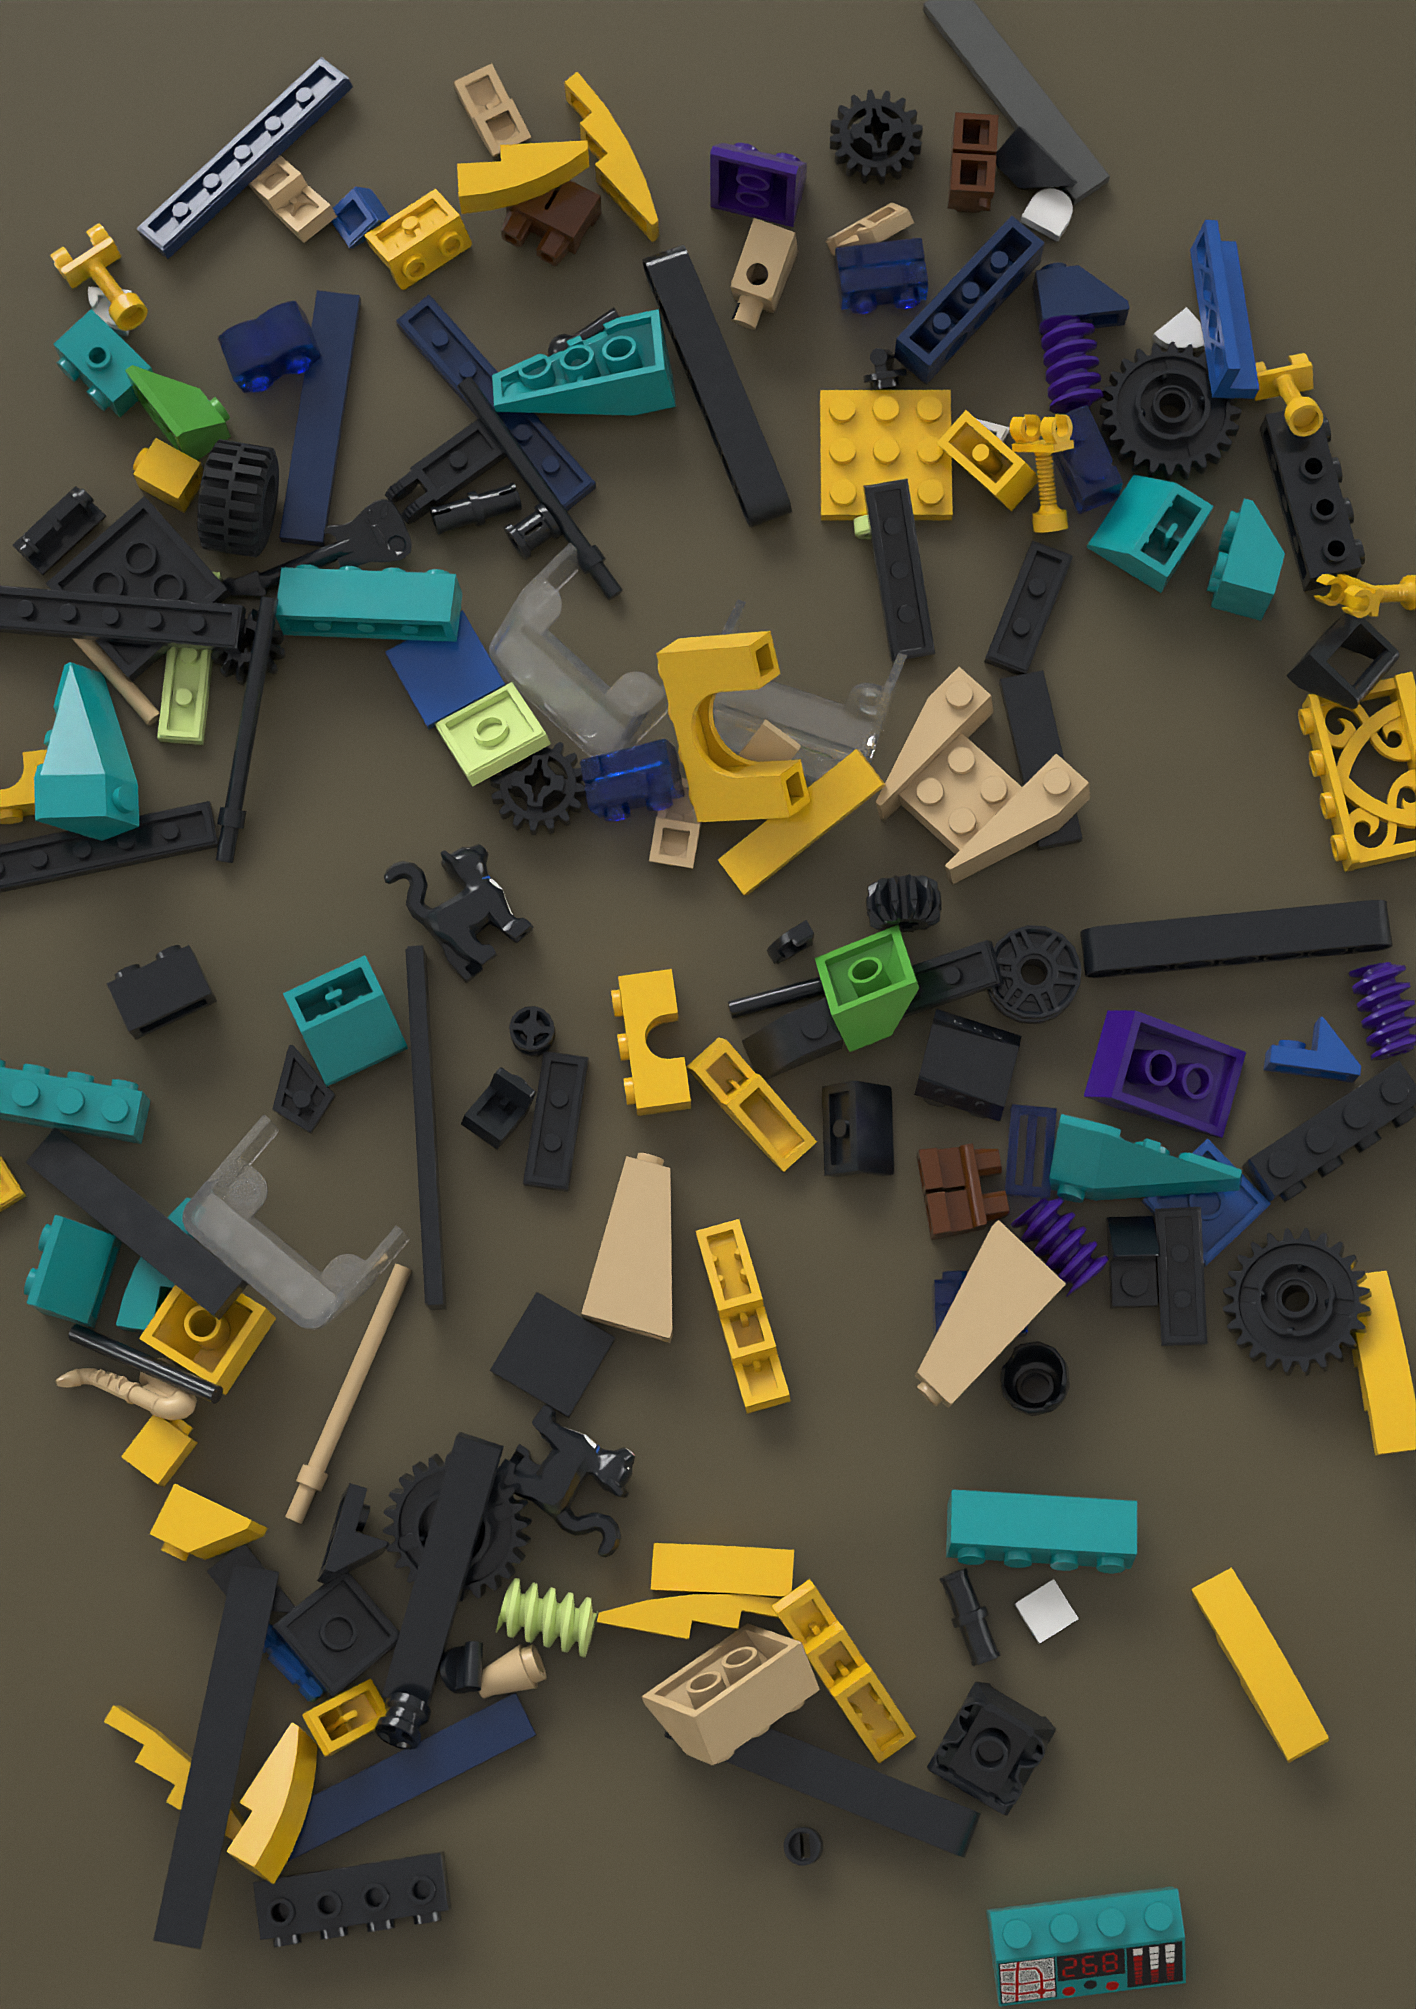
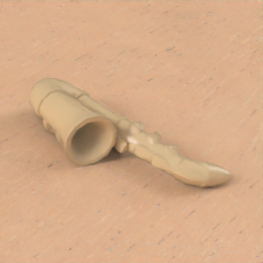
M157 1358L175 1366L173 1361L167 1358ZM96 1368L74 1369L56 1379L57 1386L65 1388L79 1387L82 1384L94 1385L125 1400L128 1404L138 1405L150 1411L152 1415L167 1420L187 1418L194 1412L197 1403L195 1395L143 1372H140V1383L131 1382L125 1376H117L112 1372Z

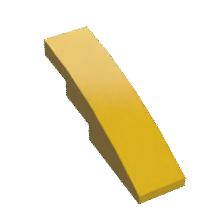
M576 72L564 82L566 101L584 119L580 122L581 141L588 140V149L599 160L595 164L596 182L653 242L659 237V223L642 170L626 137L605 104L582 76Z
M736 1219L695 1231L746 1413L791 1402L740 1220Z
M1387 1271L1366 1273L1367 1279L1359 1284L1358 1287L1370 1289L1372 1296L1361 1301V1304L1370 1307L1372 1314L1358 1319L1366 1326L1367 1332H1354L1352 1334L1358 1346L1356 1349H1352L1354 1367H1358L1364 1411H1368L1374 1453L1375 1455L1415 1451L1416 1399Z
M1232 1567L1192 1588V1596L1214 1630L1217 1642L1240 1678L1242 1688L1288 1763L1328 1742L1329 1737L1304 1690Z
M810 1579L771 1606L791 1637L802 1642L810 1665L878 1764L916 1738V1735L880 1680L867 1664Z
M692 1594L660 1598L599 1612L597 1622L689 1640L692 1622L738 1630L741 1612L779 1619L771 1606L780 1599L745 1594Z
M113 1705L104 1722L144 1745L135 1762L175 1784L166 1802L181 1810L192 1758L162 1732L124 1707ZM231 1803L225 1836L232 1840L235 1839L246 1822L233 1803Z

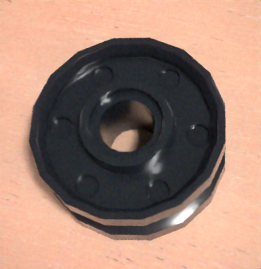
M1027 925L1010 931L996 943L994 951L1004 984L988 989L987 992L990 1001L1004 1016L1019 1023L1040 1024L1055 1019L1069 1007L1081 983V963L1075 947L1063 934L1046 926ZM1027 965L1038 966L1044 973V981L1038 985L1026 983L1022 978L1021 969Z

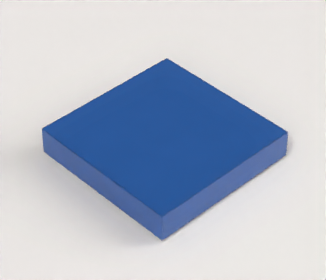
M463 610L460 611L457 642L406 640L385 652L428 730L435 727V723L505 686L504 681Z
M1208 1138L1193 1152V1154L1235 1167ZM1243 1174L1239 1191L1145 1197L1141 1201L1154 1216L1155 1209L1201 1207L1204 1267L1271 1204Z

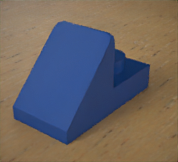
M1320 1017L1314 1024L1311 1050L1305 1049L1306 1044L1303 1042L1280 1040L1278 1045H1271L1265 1053L1264 1070L1351 1083L1361 1074V1065L1323 1017Z

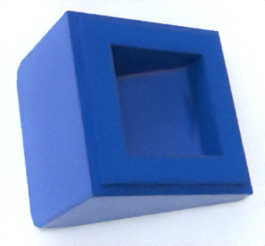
M355 186L333 208L337 217L331 222L348 247L353 249L366 241L364 236L366 233L391 217L371 189Z

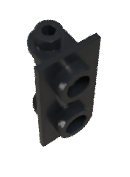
M75 486L12 546L43 576L93 530L106 515L93 503V498L83 488L79 489Z

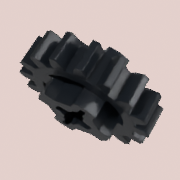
M868 90L866 100L861 101L854 94L851 96L850 109L842 105L838 107V119L831 121L830 133L834 135L830 136L829 147L831 150H838L835 153L834 162L836 165L848 163L846 168V175L848 177H851L858 171L862 173V183L866 184L870 176H877L879 184L883 185L886 174L891 173L896 180H899L902 174L901 166L908 169L914 167L915 157L913 155H920L922 142L918 139L922 138L923 127L922 125L915 124L917 121V111L915 109L907 112L904 111L905 98L902 97L896 103L890 101V91L886 90L881 99H875L873 90ZM861 117H864L860 123L853 124ZM872 126L875 128V134L878 135V139L881 141L880 148L877 147V140H874V136L871 134ZM899 150L895 155L888 158L892 151Z
M560 741L553 749L547 746L500 772L501 775L490 777L491 786L501 789L491 795L493 804L504 803L499 810L500 817L504 820L513 815V827L517 831L526 823L530 826L531 835L537 834L540 825H545L548 832L553 834L555 832L554 822L560 820L561 823L568 826L571 824L568 815L569 810L580 813L582 810L581 803L575 798L587 796L586 786L577 783L586 778L584 768L573 769L578 762L577 755L571 753L564 757V744ZM532 761V763L522 771H516L524 763ZM550 762L558 765L566 774L567 779H564L562 775H556L550 768ZM542 770L545 786L542 787L541 793H538V800L536 802L532 786H535ZM510 794H513L514 797H522L527 803V811L516 805ZM555 801H562L556 808L545 812V809Z

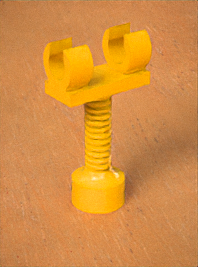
M100 223L86 231L94 247L75 260L72 259L64 247L49 255L55 262L54 265L72 289L90 277L94 280L111 302L109 316L120 330H132L145 320L148 313L145 304L135 293H124L105 268L122 256L114 241Z
M1306 353L1288 356L1287 358L1292 365L1266 370L1263 361L1256 362L1259 391L1254 398L1255 401L1282 396L1287 405L1284 418L1295 435L1304 437L1318 431L1323 423V413L1312 398L1302 397L1300 394L1302 391L1314 389L1313 365L1308 360Z
M1024 414V417H1013L1010 422V434L1015 440V443L1012 444V451L1034 452L1035 456H1037L1035 460L1037 461L1036 465H1038L1036 466V469H1038L1036 472L1038 474L1037 478H1039L1037 482H1039L1038 491H1040L1039 500H1041L1039 503L1041 505L1037 512L1032 513L1034 532H1054L1068 528L1067 510L1060 509L1058 504H1056L1057 499L1055 498H1057V495H1055L1056 486H1054L1055 478L1053 477L1055 475L1052 473L1054 472V465L1052 464L1053 460H1051L1053 458L1052 453L1074 448V440H1070L1073 424L1070 417L1066 414L1044 417L1042 421L1036 414Z
M1323 574L1316 580L1324 585H1331V590L1326 596L1314 595L1317 601L1328 606H1336L1340 603L1347 606L1341 607L1345 613L1357 618H1363L1367 615L1371 617L1378 616L1380 603L1400 602L1406 610H1416V575H1407L1403 577L1400 584L1371 585L1346 574H1337V577L1331 574Z

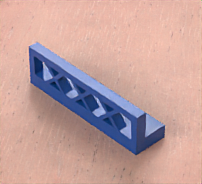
M1205 220L1190 249L1212 397L1254 399L1259 391L1237 243L1236 241H1221L1218 220Z

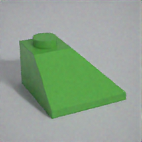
M134 365L125 370L139 403L177 450L198 461L212 450L219 439L227 440L231 437L226 425V421L230 419V416L216 397L209 401L201 389Z
M893 926L815 958L831 1015L849 1052L892 1036L919 989L899 926Z

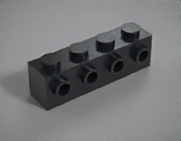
M1284 410L1266 414L1260 427V433L1303 591L1306 592L1331 586L1316 581L1323 574H1331L1336 577L1337 574H1346L1356 578L1362 565L1365 564V552L1359 538L1354 539L1350 524L1354 522L1353 508L1349 498H1343L1339 483L1343 479L1339 459L1331 457L1328 442H1331V429L1327 417L1323 416V423L1318 431L1312 435L1302 437L1295 435L1290 430L1284 418Z
M1397 1061L1249 1158L1242 1168L1256 1189L1269 1202L1280 1196L1285 1203L1307 1188L1303 1180L1316 1172L1323 1178L1343 1165L1344 1161L1340 1156L1354 1147L1358 1153H1361L1382 1138L1378 1131L1385 1126L1393 1123L1395 1128L1398 1129L1416 1117V1084L1401 1062Z
M444 1851L278 1877L274 1884L267 1880L253 1882L260 1940L273 1938L274 1947L302 1943L301 1934L319 1931L321 1940L349 1935L348 1926L365 1923L367 1932L395 1928L394 1919L413 1916L414 1925L437 1922L442 1920L441 1911H447L452 1908Z

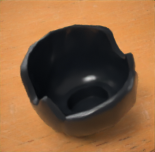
M1039 1341L1016 1346L1009 1360L1001 1368L1000 1381L1002 1383L1003 1396L1016 1411L1029 1416L1053 1412L1061 1405L1070 1388L1069 1369L1065 1360L1054 1347Z

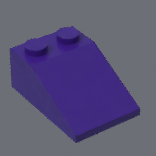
M720 143L714 145L710 153V207L794 227L806 182L807 163L801 162L796 156L788 153L772 155L760 152L754 146L746 143H735L734 145Z
M1107 1010L1084 1097L1126 1112L1217 1138H1223L1246 1052L1136 1010Z

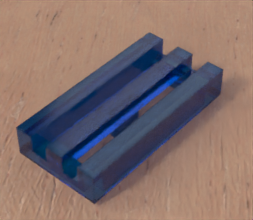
M1011 1105L1004 1185L1007 1196L1018 1195L1025 1198L1040 1197V1199L1046 1197L1049 1200L1051 1193L1049 1177L1054 1153L1057 1108ZM1020 1115L1028 1116L1023 1186L1015 1185ZM1046 1117L1041 1187H1033L1037 1118Z

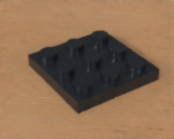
M145 496L46 583L51 590L222 603L231 595V592ZM96 640L132 682L171 648V646Z

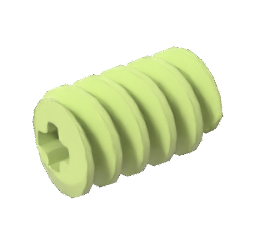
M514 1578L503 1600L496 1633L504 1622H506L507 1636L514 1638L520 1629L524 1627L526 1642L532 1643L539 1632H542L543 1646L548 1648L551 1647L557 1637H560L561 1650L567 1653L577 1641L579 1655L586 1658L598 1611L597 1613L593 1612L592 1599L589 1597L584 1599L579 1608H575L574 1594L571 1592L567 1593L561 1603H557L556 1588L550 1587L543 1599L539 1598L537 1583H532L526 1593L523 1594L520 1589V1579Z

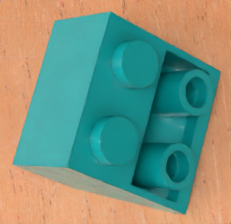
M1133 475L1088 543L1087 548L1162 593L1206 526L1214 506L1177 483Z
M1244 498L1239 512L1230 511L1227 523L1224 525L1217 549L1222 552H1219L1216 564L1212 568L1206 591L1214 593L1211 608L1262 621L1275 594L1285 552L1253 500Z
M365 955L283 993L326 1087L408 1049L387 999Z
M55 1215L52 1225L46 1224L39 1239L38 1250L43 1251L38 1269L32 1268L25 1282L24 1294L29 1296L27 1304L43 1314L95 1329L122 1241L112 1234Z

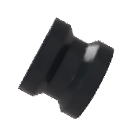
M536 1006L524 1007L518 1010L511 1019L509 1025L511 1040L515 1048L522 1054L530 1057L540 1056L544 1051H548L553 1046L556 1038L554 1022L550 1014L544 1009Z
M401 1692L391 1693L385 1702L387 1712L385 1716L378 1719L375 1733L380 1739L391 1746L406 1750L415 1749L421 1739L420 1727L428 1722L431 1716V1709L425 1702L415 1696Z

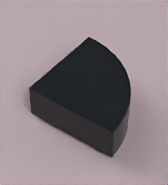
M807 920L784 933L768 947L767 952L774 964H779L812 946L814 932Z

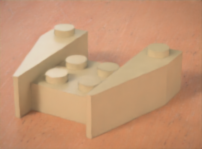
M960 667L928 697L885 782L886 786L882 788L876 800L879 818L883 822L902 805L955 854L945 865L947 879L952 885L1060 830L1090 799L1089 782L1058 754H1055L1021 787L968 739L994 712L991 694Z

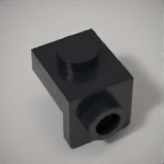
M500 1067L494 1073L489 1087L466 1112L461 1125L498 1150L527 1115L536 1092L528 1086L523 1078L511 1074Z

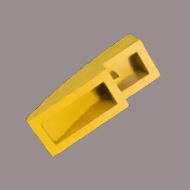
M588 140L500 145L501 161L457 164L461 214L491 211L516 205L543 195L568 182L589 167Z
M718 1037L686 1066L688 1071L719 1106L781 1171L785 1172L817 1143L815 1138L761 1075L752 1070L727 1039Z
M654 1543L650 1590L706 1594H745L783 1598L792 1592L794 1550Z
M294 1723L290 1724L239 1802L251 1814L227 1850L247 1870L272 1884L276 1882L288 1861L301 1832L310 1804L316 1773L317 1744Z

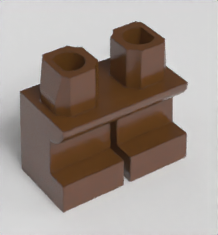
M955 112L951 142L947 209L970 213L991 211V199H993L995 188L999 115Z
M569 180L543 195L506 207L507 216L501 229L502 239L516 247H522L530 232L542 237L536 249L537 256L541 260L557 266L567 255L568 251L576 254L581 239L589 226L593 227L602 213L601 196Z
M973 1143L953 1148L937 1149L936 1147L918 1150L916 1158L923 1196H926L924 1203L931 1240L984 1230L987 1223L1009 1216L1010 1210L1006 1191L982 1194L979 1179L1002 1174L998 1149L981 1148L974 1150Z

